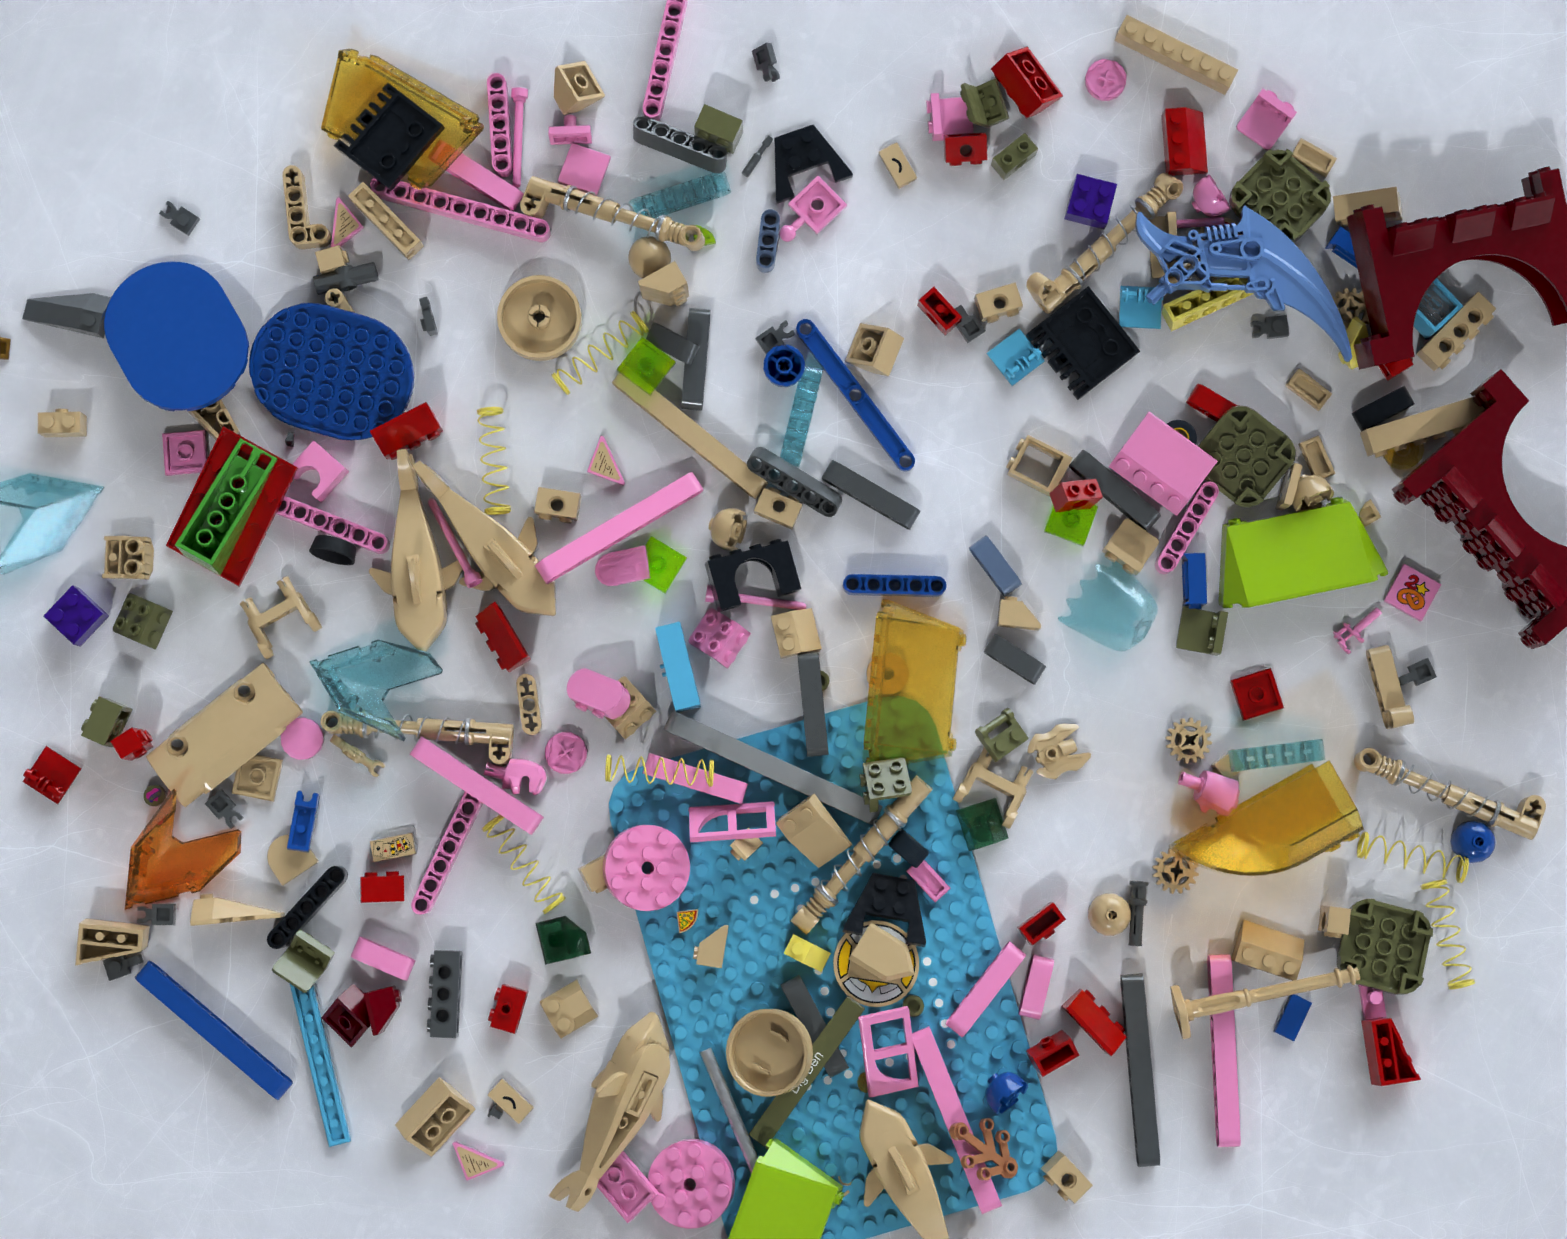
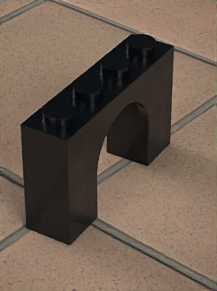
M781 539L770 541V545L764 547L761 544L750 546L748 551L742 552L741 549L730 551L728 556L722 557L721 554L709 557V560L704 565L718 612L738 608L741 605L735 583V573L739 565L745 562L754 561L767 567L772 575L778 597L796 593L802 589L788 540L782 542Z

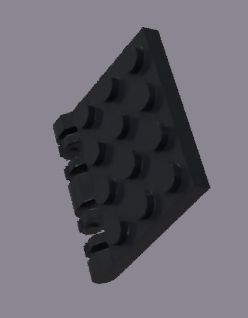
M386 83L382 90L391 98L389 99L381 92L377 94L378 99L385 103L383 108L381 109L377 104L370 102L369 107L377 115L375 116L367 109H364L356 118V121L365 129L361 130L358 126L352 124L350 126L351 130L359 136L353 140L348 134L344 133L341 137L350 146H347L340 139L333 146L392 191L445 127L392 85Z
M1089 286L1026 334L1032 342L1043 332L1045 333L1043 337L1033 344L1036 348L1041 347L1048 339L1051 340L1054 345L1043 352L1042 356L1044 358L1056 349L1059 350V353L1047 362L1055 373L1061 371L1068 364L1071 365V368L1060 376L1061 380H1066L1074 371L1079 375V378L1068 386V389L1071 391L1081 382L1085 383L1073 393L1077 400L1081 399L1140 352Z

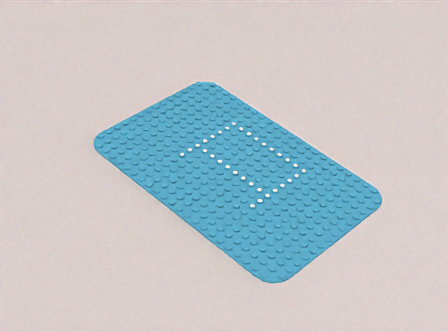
M890 696L826 713L825 722L829 755L807 757L804 720L737 739L862 797L863 792H866L865 786L861 787L859 774H863V763L901 757L906 760L910 781L918 775L933 789L907 818L908 822L906 825L900 827L929 851L928 856L924 860L951 889L937 902H934L915 882L926 938L925 947L916 946L919 956V972L916 982L906 996L891 1005L870 1007L860 1004L865 1008L860 1016L900 1008L907 996H919L923 1000L924 1010L917 1017L910 1016L912 1033L928 1026L930 1027L973 1135L985 1144L979 1123L981 1119L991 1118L994 1122V1128L991 1131L995 1150L1001 1156L995 1134L1000 1130H1006L1010 1134V1140L1007 1142L1010 1157L1014 1158L1018 1164V1171L1013 1178H1004L1000 1174L991 1176L999 1199L1027 1192L1045 1181L1043 1178L1045 1173L1040 1168L1057 1152L1056 1136L1037 1071L1026 1053V1050L1030 1047L1021 1017L1018 1015L1019 1010L1010 979L1007 980L964 1037L959 1036L945 1024L1000 953L1001 948L958 802L953 800L955 791L936 726L928 711L914 700L902 696ZM701 749L669 759L679 762L682 758L685 764L696 768L699 761L703 759L706 771H709L710 760H714V773L748 783L742 803L770 801L775 803L776 837L759 838L763 844L747 860L744 861L741 858L738 861L730 853L732 850L730 845L736 839L690 843L689 807L739 803L672 783L669 785L667 781L655 778L649 784L645 774H643V766L637 769L635 778L631 783L626 780L624 775L615 785L609 801V812L615 837L630 827L638 825L659 826L675 834L685 846L689 856L690 875L682 894L673 903L662 909L654 911L636 910V914L699 1138L718 1147L726 1155L734 1171V1195L730 1205L721 1215L726 1234L729 1238L751 1177V1172L700 1052L712 1048L749 1135L776 1096L764 1097L754 1095L743 1089L731 1075L726 1060V1045L734 1025L746 1014L760 1009H780L797 1017L781 987V984L797 975H800L827 1025L847 997L839 986L834 974V952L839 940L845 934L842 932L843 927L872 873L910 880L914 879L906 872L912 865L889 845L883 846L875 855V861H870L869 863L866 861L861 866L859 871L862 876L855 874L846 884L848 891L841 889L837 894L839 903L835 907L826 908L827 912H822L823 916H819L820 920L807 935L804 934L790 920L803 905L807 906V901L811 902L809 899L810 897L814 898V889L818 884L821 885V880H831L836 874L834 865H844L849 859L847 850H853L860 841V835L866 834L873 825L822 803L850 840L852 846L818 868L788 841L776 825V822L782 815L809 796L713 752ZM701 761L699 768L704 770L703 763ZM635 770L627 773L629 781H631ZM647 775L649 782H651L653 777ZM897 798L878 800V804L883 806L878 820L885 813L883 809L887 805L893 804ZM766 812L736 814L737 830L767 828ZM728 815L711 819L701 828L699 833L728 831ZM898 830L891 836L887 843L890 842V840L895 836ZM849 851V856L851 857L854 852ZM643 863V873H650V863ZM698 909V917L695 924L689 930L679 933L677 912ZM865 915L864 922L870 920L886 921L900 927L906 933L908 931V922ZM723 925H729L722 968L697 965V960L693 959L695 946L699 947L701 941ZM793 934L831 953L822 972L783 953ZM902 1018L871 1025L874 1050L905 1043ZM857 1020L838 1046L849 1068L830 1078L823 1067L773 1137V1139H779L830 1177L834 1176L833 1179L840 1183L838 1177H840L843 1183L848 1184L851 1182L849 1186L842 1185V1192L844 1193L848 1190L850 1193L843 1197L840 1205L836 1204L834 1209L831 1210L821 1239H867L911 1226L885 1189L882 1190L869 1207L864 1206L865 1180L873 1167L860 1142L859 1128L865 1102L868 1099L899 1112L908 1123L918 1144H931L953 1157L954 1160L951 1164L928 1165L937 1190L943 1216L978 1206L915 1048L914 1053L919 1087L876 1097H868L859 1020ZM907 1053L875 1060L877 1068L883 1074L897 1079L910 1078ZM1004 1072L1015 1073L1028 1084V1089L1024 1095L1021 1092L1017 1097L1019 1100L1010 1109L1002 1114L999 1112L997 1115L990 1108L986 1100L985 1094L989 1085L987 1081L995 1073L998 1075ZM987 1121L985 1122L986 1128H988V1122H987ZM749 1135L757 1156H765L768 1149ZM991 1160L985 1162L988 1168L997 1166Z

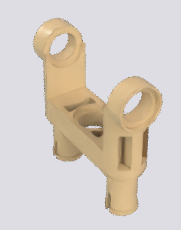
M288 576L282 578L283 581L279 580L277 582L285 596L284 601L266 612L259 613L252 597L245 599L246 602L242 601L240 603L249 619L247 624L258 642L257 646L266 660L274 656V653L271 649L273 646L263 630L265 627L298 609L305 623L309 624L314 632L322 628L318 618L311 612L302 594L296 592Z
M983 747L977 762L971 765L966 777L959 785L953 800L961 803L963 798L968 795L975 779L1012 798L1003 815L1004 820L1002 822V826L1010 829L1018 814L1017 810L1027 793L1025 787L1034 772L1029 769L1024 776L1027 767L1021 766L1015 781L1010 782L989 771L988 766L992 761V757L990 754L986 756L988 752Z

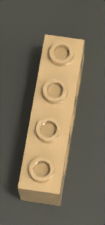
M1478 291L1416 355L1433 371L1439 367L1441 369L1445 368L1451 361L1449 357L1453 353L1457 355L1465 347L1463 343L1468 338L1472 340L1480 332L1477 328L1482 323L1487 325L1494 318L1492 313L1496 308ZM1468 314L1475 316V323L1469 321ZM1455 328L1461 331V337L1455 336ZM1440 343L1447 346V352L1440 350Z

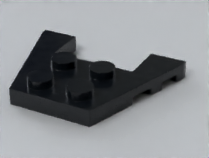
M814 124L774 138L777 204L795 197L788 179L790 176L828 164L835 183L853 177L852 171Z
M872 873L842 932L861 936L865 915L908 922L906 944L925 947L926 938L915 880Z

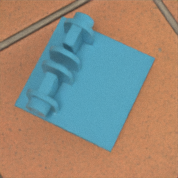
M1120 286L1119 325L1121 327L1161 329L1163 298L1153 305L1145 297L1155 287Z
M1020 328L986 353L1011 386L1045 362L1041 356V351L1038 348L1035 349Z

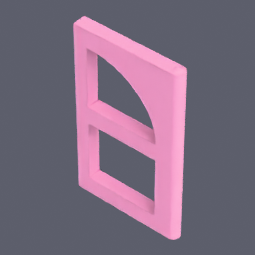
M770 801L689 807L690 843L776 837L775 803ZM766 812L767 828L737 830L736 814ZM728 815V831L699 833L701 828L711 819Z
M908 1006L859 1016L868 1097H876L919 1087ZM902 1018L905 1043L874 1050L871 1025ZM907 1053L910 1078L897 1079L883 1074L877 1068L875 1060Z

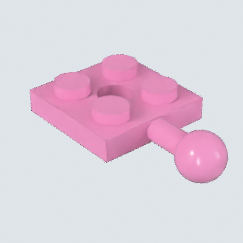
M817 176L788 203V206L799 217L791 225H785L780 229V238L786 242L792 241L796 236V231L804 223L816 234L820 233L847 207V204ZM820 200L824 206L820 210H815L812 208V202Z

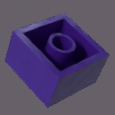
M1077 174L1073 182L1064 219L1105 229L1117 184Z
M72 585L43 617L73 645L81 647L109 615L79 587Z

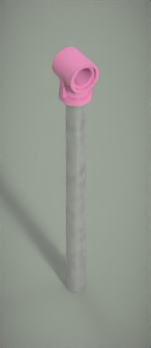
M708 1048L700 1052V1055L752 1174L758 1159L757 1153L713 1050Z

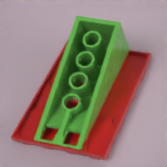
M223 426L166 546L240 587L298 468Z

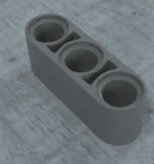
M653 322L645 339V342L689 365H692L700 348L698 344Z
M994 634L983 651L986 655L1034 685L1046 668L1043 663L997 634Z

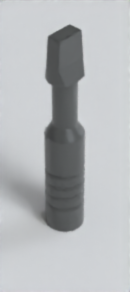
M769 135L741 172L744 176L749 177L760 161L765 149L770 146L773 138Z

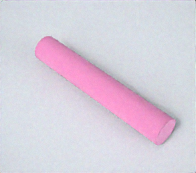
M1224 217L1177 220V229L1224 225L1225 222Z

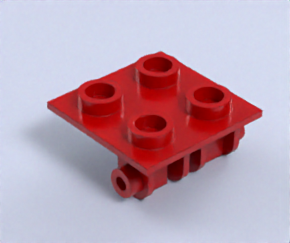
M46 746L32 768L24 772L23 776L25 778L22 782L56 804H59L82 768Z

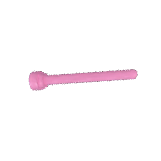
M521 87L512 88L511 98L515 102L513 186L516 188L521 185L523 105L526 99H528V89Z
M433 498L429 499L428 505L465 573V584L468 588L479 585L483 581L482 577L475 569L472 570L436 500Z
M707 585L705 602L714 603L711 586ZM739 594L742 603L793 610L806 609L804 602Z

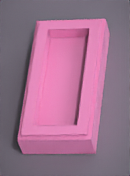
M925 860L917 868L911 866L906 870L934 902H937L951 889Z

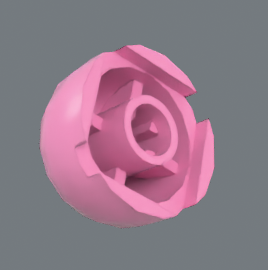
M1207 175L1196 184L1193 189L1195 201L1192 202V205L1197 213L1202 211L1203 214L1212 218L1221 216L1231 210L1226 198L1210 175Z

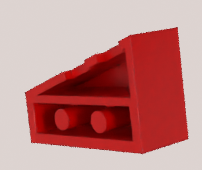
M1381 1017L1361 1020L1371 1085L1386 1086L1421 1080L1411 1063L1410 1055H1407L1402 1044L1403 1041L1392 1018Z

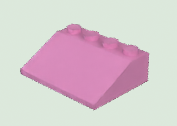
M1148 412L1113 459L1109 468L1178 516L1215 466L1217 460L1151 412Z

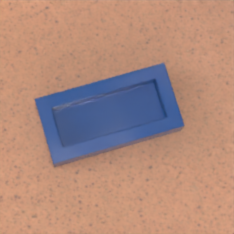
M1295 994L1290 995L1273 1032L1291 1041H1295L1312 1002Z

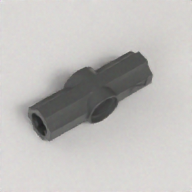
M374 262L354 267L350 265L336 268L334 272L313 276L314 286L318 295L325 294L333 288L340 291H350L357 288V285L379 280Z

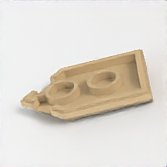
M871 922L850 955L849 960L884 982L915 975L908 945Z

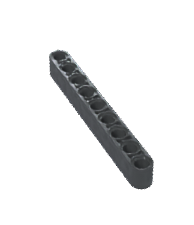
M1142 973L1120 975L1137 1166H1160L1144 978Z

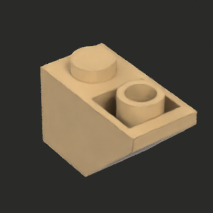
M759 838L736 839L730 845L732 847L730 853L738 861L741 858L745 861L763 842Z

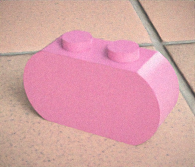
M583 668L576 671L567 683V694L576 703L575 707L584 712L588 709L598 718L603 719L605 716L610 719H616L622 716L630 705V693L619 681L589 669Z

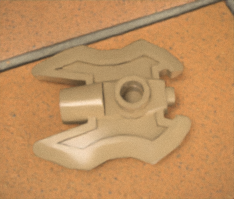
M1058 724L1045 734L1034 735L1029 742L1027 752L1031 754L1037 751L1035 760L1044 766L1043 769L1039 768L1036 771L1037 774L1045 778L1057 779L1063 772L1068 770L1077 771L1091 758V753L1069 755L1077 751V746L1072 738L1063 741L1079 728L1078 725Z

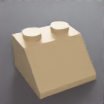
M860 323L845 362L874 374L889 376L904 338L889 328Z
M812 608L771 616L781 659L822 649Z

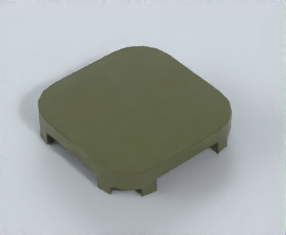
M1270 149L1264 153L1263 157L1239 182H1236L1230 193L1229 203L1233 212L1240 219L1241 210L1246 205L1249 209L1275 225L1295 243L1326 211L1331 202L1330 185L1326 180L1321 182L1293 158L1292 151L1288 149L1286 151H1272Z
M1240 405L1227 410L1198 445L1199 448L1217 460V463L1205 480L1207 482H1214L1221 493L1240 507L1259 505L1290 466H1292L1296 453L1293 441L1285 433L1254 409Z
M1364 899L1354 903L1349 908L1351 909L1349 934H1342L1340 940L1337 968L1345 970L1348 965H1351L1353 968L1357 967L1360 974V980L1356 981L1357 985L1397 995L1414 992L1422 985L1424 980L1422 977L1430 938L1433 936V928H1431L1429 920L1420 911L1375 901V899Z

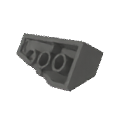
M89 293L27 299L22 319L104 338L105 312L111 297Z

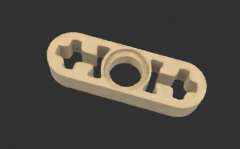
M523 674L519 676L516 682L522 729L528 735H536L542 729L536 680L529 674ZM524 678L532 681V685H529V692L534 691V696L525 695L522 697L521 693H526L525 687L521 686ZM526 699L534 700L535 707L533 710L527 711L524 709L523 703ZM537 712V716L532 717L533 722L537 723L538 727H535L534 731L531 732L530 728H526V725L530 723L529 717L525 718L524 714H534Z

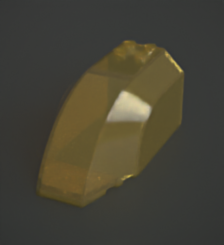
M1329 760L1316 768L1313 764L1304 767L1238 804L1237 808L1233 809L1228 816L1219 815L1215 817L1217 822L1207 825L1205 823L1199 829L1188 833L1168 846L1185 860L1210 871L1230 875H1268L1297 867L1323 852L1335 851L1341 847V842H1350L1360 836L1359 832L1364 830L1358 809Z

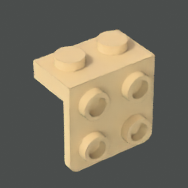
M1127 518L1121 523L1102 552L1105 553L1104 556L1110 561L1118 562L1122 565V569L1130 575H1137L1158 546L1159 540Z
M624 676L618 681L629 691L630 705L622 716L616 719L605 718L626 739L657 711Z

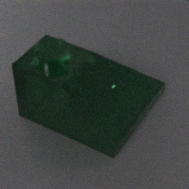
M996 798L956 810L969 851L1009 838L1006 828L1002 826L1003 819Z
M562 916L535 923L545 965L591 953L586 932L568 917Z

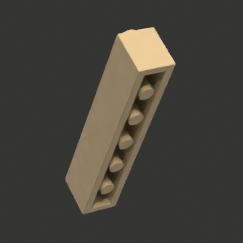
M1126 15L1114 40L1226 95L1238 72V69L1129 15Z
M1473 397L1366 429L1360 432L1367 456L1375 455V458L1387 455V451L1394 449L1395 452L1407 449V444L1414 443V446L1426 443V439L1430 437L1437 440L1446 437L1445 433L1450 431L1456 434L1482 412L1484 407L1476 405L1472 399Z

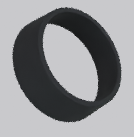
M317 535L309 549L312 555L330 563L339 565H353L355 563L356 547L352 543L337 537Z

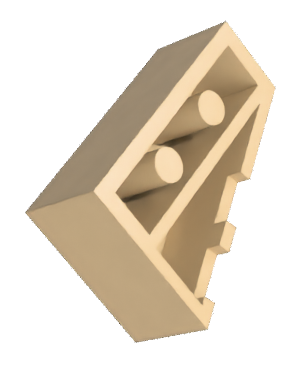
M1397 187L1333 196L1335 221L1341 227H1348L1347 216L1354 214L1353 210L1374 204V208L1382 206L1385 221L1403 220L1400 194Z
M95 919L83 920L79 923L75 966L143 951L148 947L150 925Z

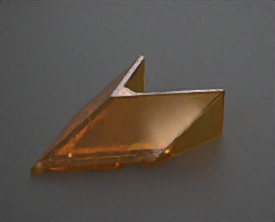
M173 789L131 846L125 910L143 902L146 905L179 897L180 893L189 891L191 893L200 892L241 853V831L237 829L187 842L178 840L172 836L177 791Z

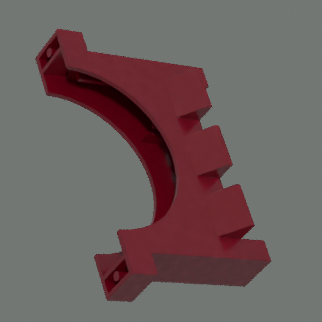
M1550 166L1529 172V177L1521 179L1524 196L1499 205H1482L1470 210L1455 211L1440 218L1438 216L1429 219L1422 218L1410 223L1395 224L1388 228L1382 206L1374 208V204L1363 206L1360 209L1353 210L1354 214L1347 216L1372 336L1360 339L1361 343L1354 345L1359 370L1415 357L1413 327L1420 301L1431 283L1447 268L1460 261H1489L1511 269L1523 277L1541 297L1549 313L1552 326L1567 323V204L1559 168L1551 170Z
M1500 369L1470 393L1475 404L1479 407L1483 406L1484 410L1391 490L1394 492L1395 499L1404 505L1409 504L1421 495V501L1435 511L1434 515L1439 521L1445 524L1452 521L1455 524L1456 531L1461 535H1465L1460 539L1464 550L1469 554H1473L1477 559V564L1483 570L1491 571L1495 569L1497 577L1503 583H1507L1502 587L1505 591V596L1518 605V610L1524 617L1529 619L1535 618L1518 633L1521 636V642L1526 647L1535 649L1549 643L1567 627V546L1551 541L1533 529L1516 510L1507 492L1502 470L1503 447L1512 422L1521 409L1529 402V399L1505 372Z

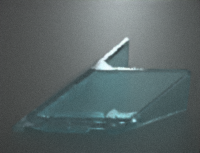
M31 473L0 482V505L19 508L24 520L0 555V574L5 575L63 550L67 540L78 528L92 507V503L105 487Z
M382 640L372 641L371 645L362 648L356 646L328 655L327 659L321 661L317 659L309 661L340 713L401 741H405L406 737L383 702L389 690L433 677L443 672V669L429 652Z

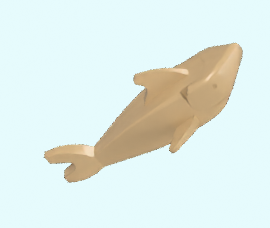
M406 449L397 450L398 477L401 492L392 547L391 573L370 568L369 574L385 593L394 597V617L398 630L421 654H425L446 626V590L452 588L457 583L463 569L458 560L442 568L437 546L418 492V475L413 468L415 460L413 455L408 454Z
M420 460L415 463L413 468L429 491L440 501L468 552L481 569L479 574L483 581L472 588L481 591H490L497 588L510 604L521 612L555 616V581L546 584L535 567L539 560L533 555L538 545L534 519L532 517L526 519L517 539L497 521L451 490L445 481L426 464H423ZM465 577L461 578L459 584L467 587L464 582Z
M649 1012L625 1032L606 1068L599 1073L591 1084V1087L596 1089L588 1117L580 1170L564 1177L549 1194V1197L557 1201H561L569 1195L566 1207L579 1212L589 1202L597 1188L599 1179L634 1138L649 1114L655 1121L659 1122L661 1120L662 1090L670 1073V1051L661 1022L655 1012Z
M869 1099L866 1100L859 1128V1138L873 1168L867 1174L865 1180L864 1206L869 1207L882 1190L885 1189L894 1204L923 1239H949L937 1190L928 1165L951 1164L954 1160L953 1157L931 1144H918L908 1123L899 1112Z

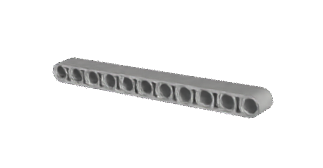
M673 710L663 729L802 794L811 796L815 793L820 802L874 826L873 820L878 819L883 806L878 804V811L870 812L869 805L864 804L862 796Z

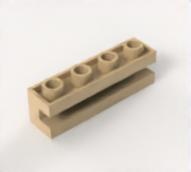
M364 182L348 195L352 203L408 260L424 247L420 239Z

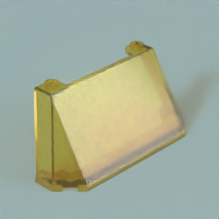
M354 49L339 50L321 125V130L328 133V137L339 140V138L343 139L341 136L345 133L355 140L359 135L354 133L350 126L355 124L361 130L365 129L356 121V118L364 109H367L375 116L377 115L369 107V104L373 102L381 109L383 108L385 103L378 99L377 94L379 92L389 99L391 98L382 90L386 83L392 85L445 127L407 172V179L411 182L410 185L412 187L422 189L432 186L483 131L484 125L478 122L479 116L380 57L371 54L370 57L358 55L359 51Z
M883 599L881 603L883 611H878L875 623L864 734V750H869V757L866 758V762L902 757L906 760V764L951 757L952 751L956 750L957 744L956 739L953 738L951 733L958 651H961L962 646L965 647L966 634H963L964 631L959 627L891 600Z

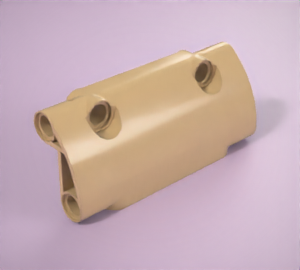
M263 662L170 734L168 739L150 752L146 758L172 794L184 807H187L200 795L214 789L286 730V726L299 717L303 711L279 684L273 672ZM246 685L250 688V691L246 694H241L238 688ZM175 739H180L183 745L181 747H174L171 742Z

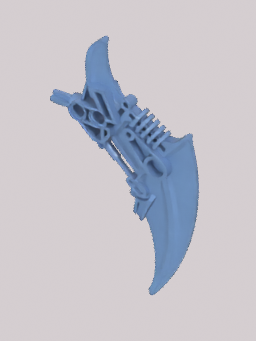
M1245 205L1241 210V221L1237 225L1235 223H1230V226L1229 224H1224V228L1221 224L1217 225V227L1213 225L1211 230L1209 226H1206L1204 233L1198 234L1193 229L1189 231L1187 236H1176L1157 228L1142 212L1137 213L1135 221L1137 235L1141 242L1157 257L1165 273L1158 280L1159 284L1145 296L1150 304L1155 305L1167 293L1172 294L1176 290H1202L1206 293L1211 291L1244 290L1246 293H1254L1257 299H1265L1273 311H1284L1285 305L1301 312L1329 335L1339 348L1345 362H1349L1352 359L1350 343L1344 323L1322 278L1301 250L1267 219ZM1174 259L1177 260V262L1171 268L1168 269L1166 263L1170 264ZM1189 263L1192 265L1193 269L1187 270L1184 268L1183 264ZM1195 274L1201 281L1188 280ZM1210 276L1248 278V283L1246 285L1211 283L1209 278ZM1168 277H1175L1178 283H1170Z

